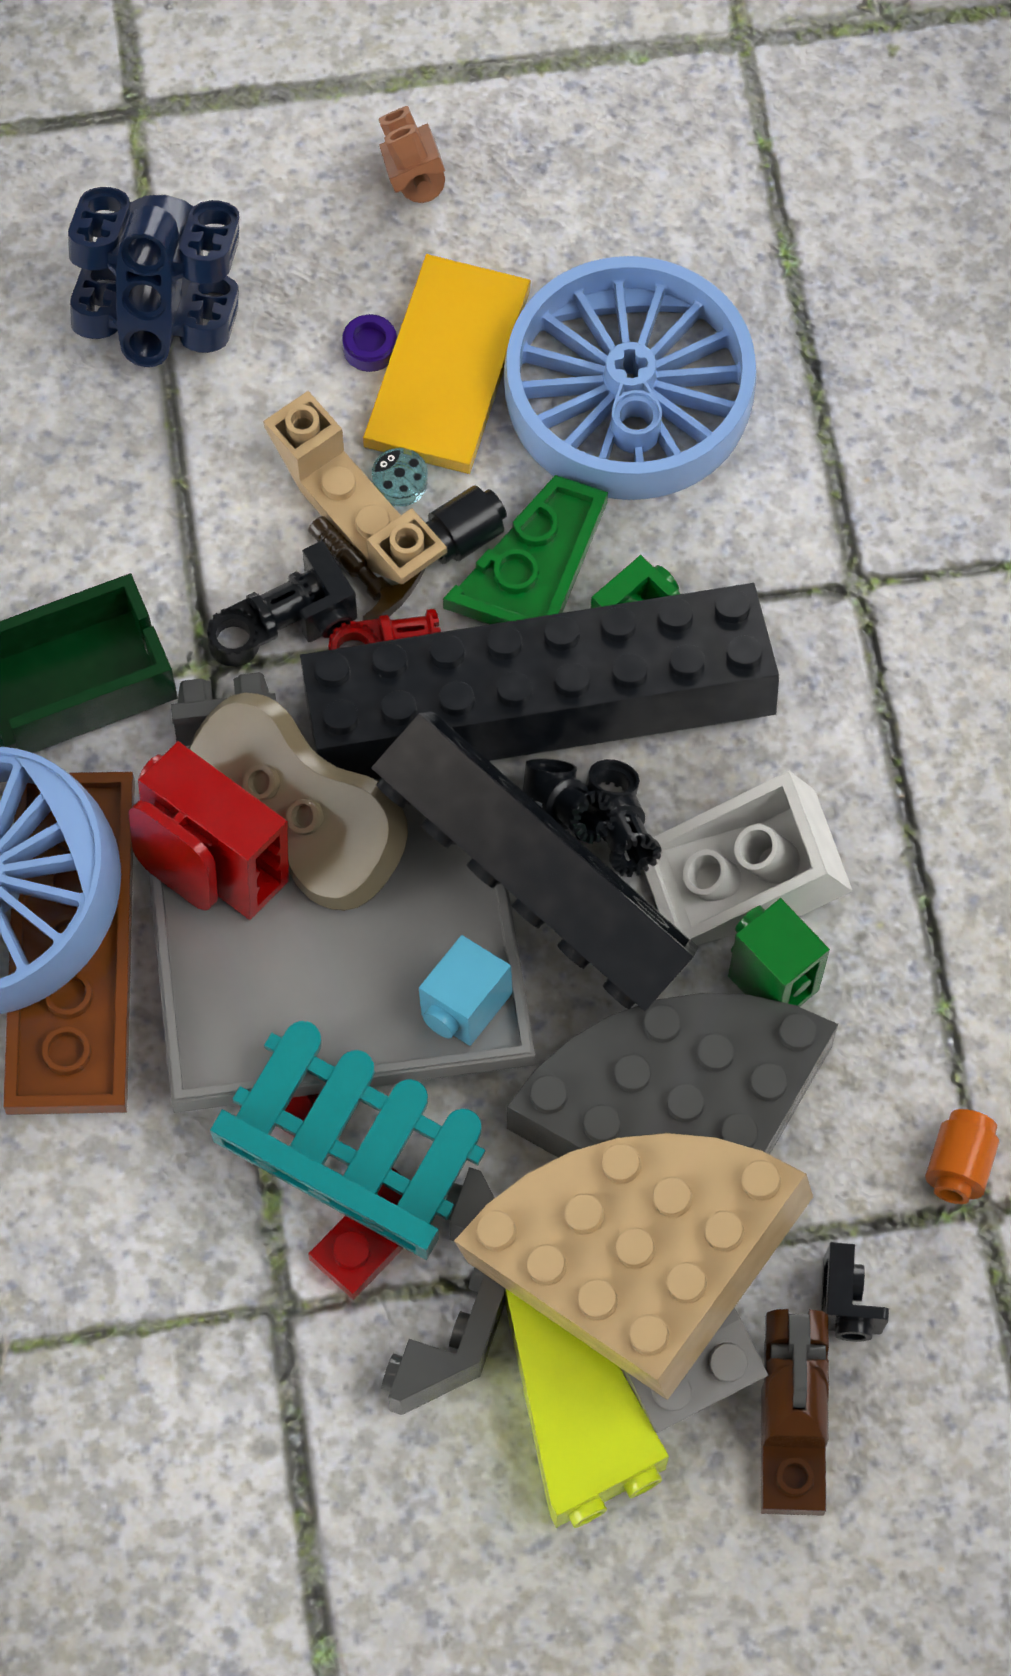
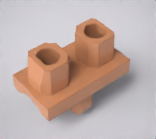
M408 106L381 116L379 123L385 135V142L379 144L395 193L401 191L406 198L413 202L424 203L432 201L439 196L444 188L445 168L428 123L417 127Z

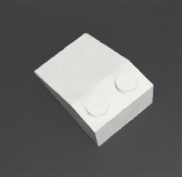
M791 771L768 780L653 837L661 846L660 860L656 859L657 864L655 866L648 864L649 870L645 871L658 911L696 945L737 934L735 931L736 925L749 911L759 905L766 910L779 898H782L798 916H802L853 891L815 790Z

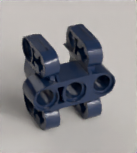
M97 187L84 192L79 199L68 229L69 259L72 264L81 268L70 298L71 328L81 337L89 339L110 337L118 331L122 353L127 360L141 367H156L162 364L168 357L174 336L180 337V342L184 347L199 353H210L225 347L230 339L238 312L239 286L235 280L227 276L239 243L240 217L237 208L230 203L219 200H209L192 206L185 200L168 195H145L130 202L125 192L112 187ZM109 210V211H114V212H113V213H97L96 211ZM208 224H221V225H224V226H222V227H209V226H205V225H208ZM93 237H97L96 242H93ZM203 250L209 252L207 256H203ZM101 280H112V281H116V282L101 283V282H97V281H101ZM218 293L222 294V296H208L205 294ZM95 305L100 306L98 311H95ZM203 319L210 320L207 325H203Z

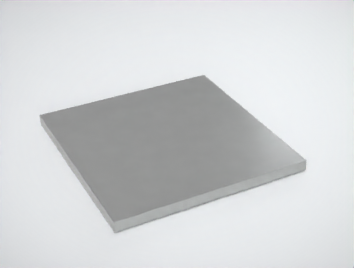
M408 804L403 808L407 818L408 836L397 868L384 887L371 900L355 909L342 911L318 905L298 888L289 874V882L249 920L219 897L218 901L209 910L198 909L149 872L171 1101L174 1113L237 1105L232 1099L238 1088L241 1086L251 1092L273 1054L264 1048V1044L271 1032L282 1038L288 1027L298 1021L311 1022L319 1029L322 1045L316 1057L336 1067L340 1058L348 1051L361 1050L366 1052L372 1058L375 1069L370 1087L398 1084L406 1079L421 1081L535 1066V1050L509 890L502 884H497L493 889L481 881L466 865L472 857L457 844H452L449 848H446L436 841L421 826L427 817L413 805L410 806ZM461 935L510 964L512 973V995L471 1046L455 1036L447 1039L435 1033L423 1020L419 997L420 985ZM307 1072L293 1097L320 1094L326 1082Z

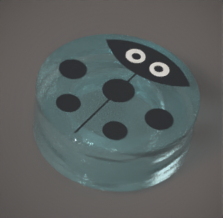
M394 448L387 450L373 464L372 483L392 506L411 505L417 502L426 492L428 486L426 463L418 453L410 449Z

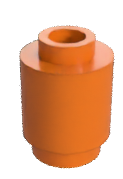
M956 1109L951 1112L949 1120L941 1123L925 1175L927 1183L934 1188V1194L940 1199L954 1204H966L970 1199H978L984 1195L999 1145V1138L996 1135L997 1124L987 1115L974 1110Z

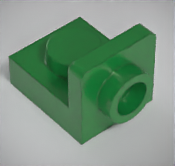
M639 555L591 597V608L679 595V586L674 577L665 568L659 565L654 567L642 555Z

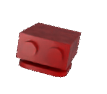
M179 741L163 756L158 754L146 763L138 779L140 801L129 810L132 849L138 861L148 872L198 909L209 910L218 901L219 897L247 919L251 920L289 882L288 821Z

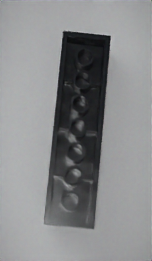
M755 583L300 654L305 697L315 752L338 768L366 775L373 779H381L382 777L371 769L372 766L419 713L435 712L489 761L776 715L779 672Z

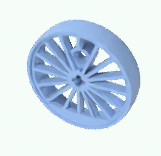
M638 256L610 257L587 262L565 271L544 285L521 311L509 339L504 365V390L510 419L518 438L533 459L553 476L557 475L608 492V498L622 500H641L666 496L686 489L714 472L730 456L745 431L753 408L757 379L755 352L749 330L741 314L728 297L707 279L685 267L660 259ZM648 312L638 343L630 342L626 313ZM659 312L684 313L651 349L647 347ZM617 314L620 344L615 346L599 320V315ZM583 318L602 351L564 325L562 321ZM698 319H704L717 332L664 357ZM540 331H546L584 360L534 347L531 344ZM723 348L729 349L735 365L679 369ZM528 363L576 377L522 381L520 373L522 365ZM627 374H633V378H627ZM737 383L739 385V392L736 400L731 401L684 387ZM580 395L539 415H536L528 399ZM675 404L725 417V419L712 432ZM595 408L565 441L549 430V428ZM612 412L611 422L599 457L578 450L577 448ZM662 416L699 443L681 452L663 424ZM630 417H640L646 421L648 426L644 429L634 430L626 427L622 422ZM658 442L667 457L644 461L643 452L650 450ZM614 443L621 450L634 453V462L609 460Z
M0 747V782H7L0 800V933L17 969L14 973L0 978V1014L16 1011L39 1002L63 987L81 971L95 954L108 932L117 908L121 886V862L118 845L108 820L94 798L72 775L53 762L37 754L9 747ZM27 783L36 784L41 793L11 827ZM52 811L57 822L27 839ZM66 840L70 850L69 854L33 859ZM77 870L83 892L77 893L23 879ZM20 894L78 907L64 932L58 933L19 902L18 898ZM11 908L53 940V945L30 964L5 914Z

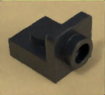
M323 540L302 550L305 571L302 575L308 582V586L305 588L310 586L312 591L308 595L313 594L316 598L314 599L316 602L300 611L302 633L308 642H313L322 636L329 638L336 627H341L342 623L350 624V621L357 619L356 593Z
M830 1242L823 1258L821 1311L828 1314V1330L835 1331V1337L841 1340L853 1342L869 1341L872 1339V1334H882L888 1323L889 1308L852 1304V1301H862L865 1279L864 1265L854 1264L855 1244Z

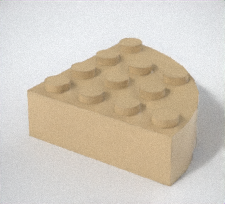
M671 1133L622 1137L571 1151L526 1174L489 1202L454 1242L470 1265L668 1400L813 1199V1194L806 1173L761 1150L715 1137Z

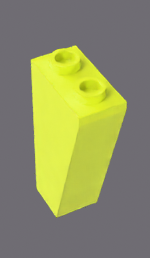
M505 1289V1306L550 1518L556 1528L571 1521L574 1528H578L604 1514L607 1511L604 1502L626 1491L629 1498H634L657 1486L663 1480L659 1473L666 1470L669 1455L620 1367Z

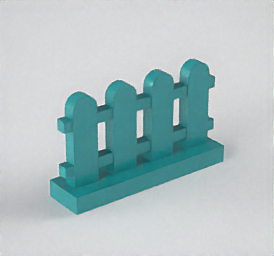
M298 1021L288 1027L282 1038L271 1032L264 1044V1048L273 1053L251 1092L241 1086L238 1088L232 1099L235 1104L241 1106L238 1114L234 1116L223 1109L221 1110L210 1129L213 1142L427 1260L439 1240V1229L431 1225L436 1215L448 1220L455 1204L445 1200L466 1161L468 1160L478 1166L485 1154V1149L476 1145L481 1136L482 1127L478 1115L469 1109H457L449 1114L443 1126L423 1116L428 1104V1094L420 1082L413 1079L400 1081L395 1085L389 1096L370 1087L375 1069L372 1058L366 1052L361 1050L348 1051L340 1058L336 1067L319 1059L316 1056L322 1045L319 1029L311 1022ZM308 1072L323 1080L326 1084L303 1121L286 1112L285 1109ZM361 1101L379 1111V1114L357 1151L338 1139ZM275 1126L295 1136L290 1146L270 1136ZM415 1131L432 1140L433 1143L412 1180H409L391 1169L411 1134ZM328 1156L348 1166L343 1176L324 1166ZM382 1185L402 1195L398 1205L377 1195Z

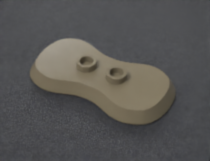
M247 692L235 694L217 705L204 719L195 733L189 749L288 821L289 874L298 888L311 901L333 910L345 911L355 909L371 900L384 887L397 868L408 836L407 818L403 808L390 800L376 786L379 781L366 775L338 768L323 759L310 747L287 710L270 697Z

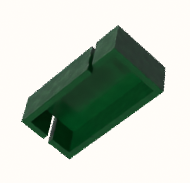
M131 573L0 621V747L18 748L34 753L178 699L172 668L154 626H151L149 614Z

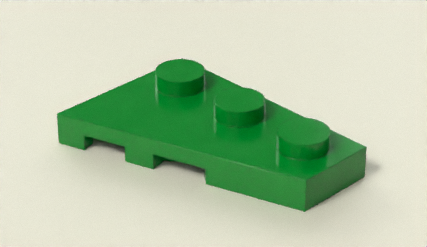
M555 475L513 521V527L492 550L488 548L475 563L476 568L460 586L455 585L443 598V609L487 624L563 613L606 508L608 492Z

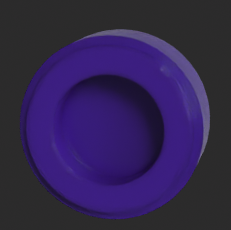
M366 314L354 318L347 324L342 335L343 353L346 360L351 366L361 371L373 372L384 369L388 366L397 340L396 330L391 322L379 315Z

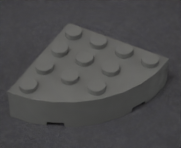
M697 993L657 999L646 1011L636 1006L630 1008V1010L627 1009L610 1015L562 1045L534 1070L507 1106V1129L558 1158L571 1151L616 1138L663 1133L715 1137L761 1150L770 1155L831 1050L838 1023L796 1005L752 995Z

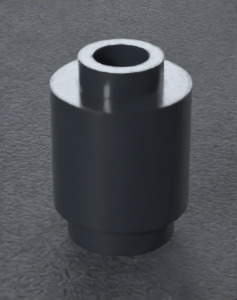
M473 485L428 514L429 521L426 524L447 547V553L438 559L439 562L446 564L452 559L461 561L504 533L502 520L507 517V513L501 500L492 490L487 489L483 491L478 486Z

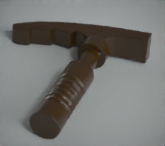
M325 516L315 519L308 528V532L318 542L323 540L331 555L351 577H358L368 587L366 592L373 600H379L363 616V621L378 619L381 615H388L390 617L411 595L425 569L404 584L399 583L391 586L384 577H377L367 567L366 559L352 544H349V541L334 528Z

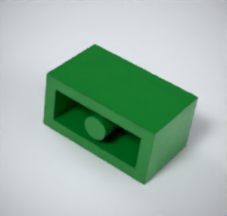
M779 898L766 910L761 905L753 908L738 922L735 927L737 934L735 935L734 945L731 948L732 956L728 977L745 995L800 1007L819 991L830 949L782 898Z

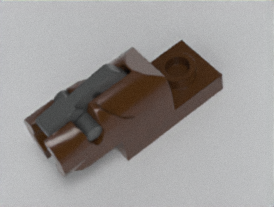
M776 1309L767 1312L765 1316L764 1367L768 1376L764 1378L761 1389V1514L824 1516L826 1512V1446L829 1441L828 1314L823 1311L809 1309L808 1314H789V1309Z

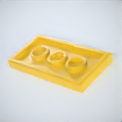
M429 254L425 255L363 436L365 448L384 453L400 450V457L417 459L423 463L467 474L471 473L504 372L509 339L530 293V279Z

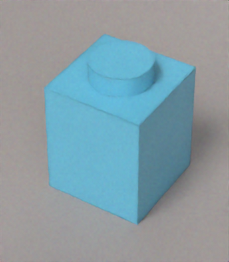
M461 935L419 987L423 1020L438 1035L447 1039L455 1036L471 1046L513 993L511 965Z

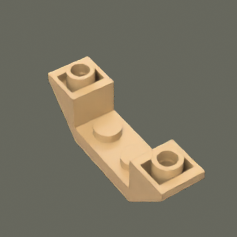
M306 391L263 421L264 428L300 492L319 514L325 516L334 528L349 541V544H352L366 559L367 567L372 572L397 583L404 584L447 553L445 544L413 508L400 515L344 451L342 428L309 391Z

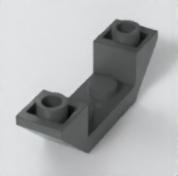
M469 1167L463 1185L454 1183L448 1193L446 1200L455 1204L448 1218L450 1220L451 1241H454L480 1211L495 1198L480 1170ZM474 1267L469 1289L478 1293L471 1313L459 1312L449 1342V1347L458 1349L457 1354L412 1339L408 1340L403 1356L392 1354L381 1389L390 1392L388 1399L391 1412L403 1415L481 1376L505 1306L504 1287Z

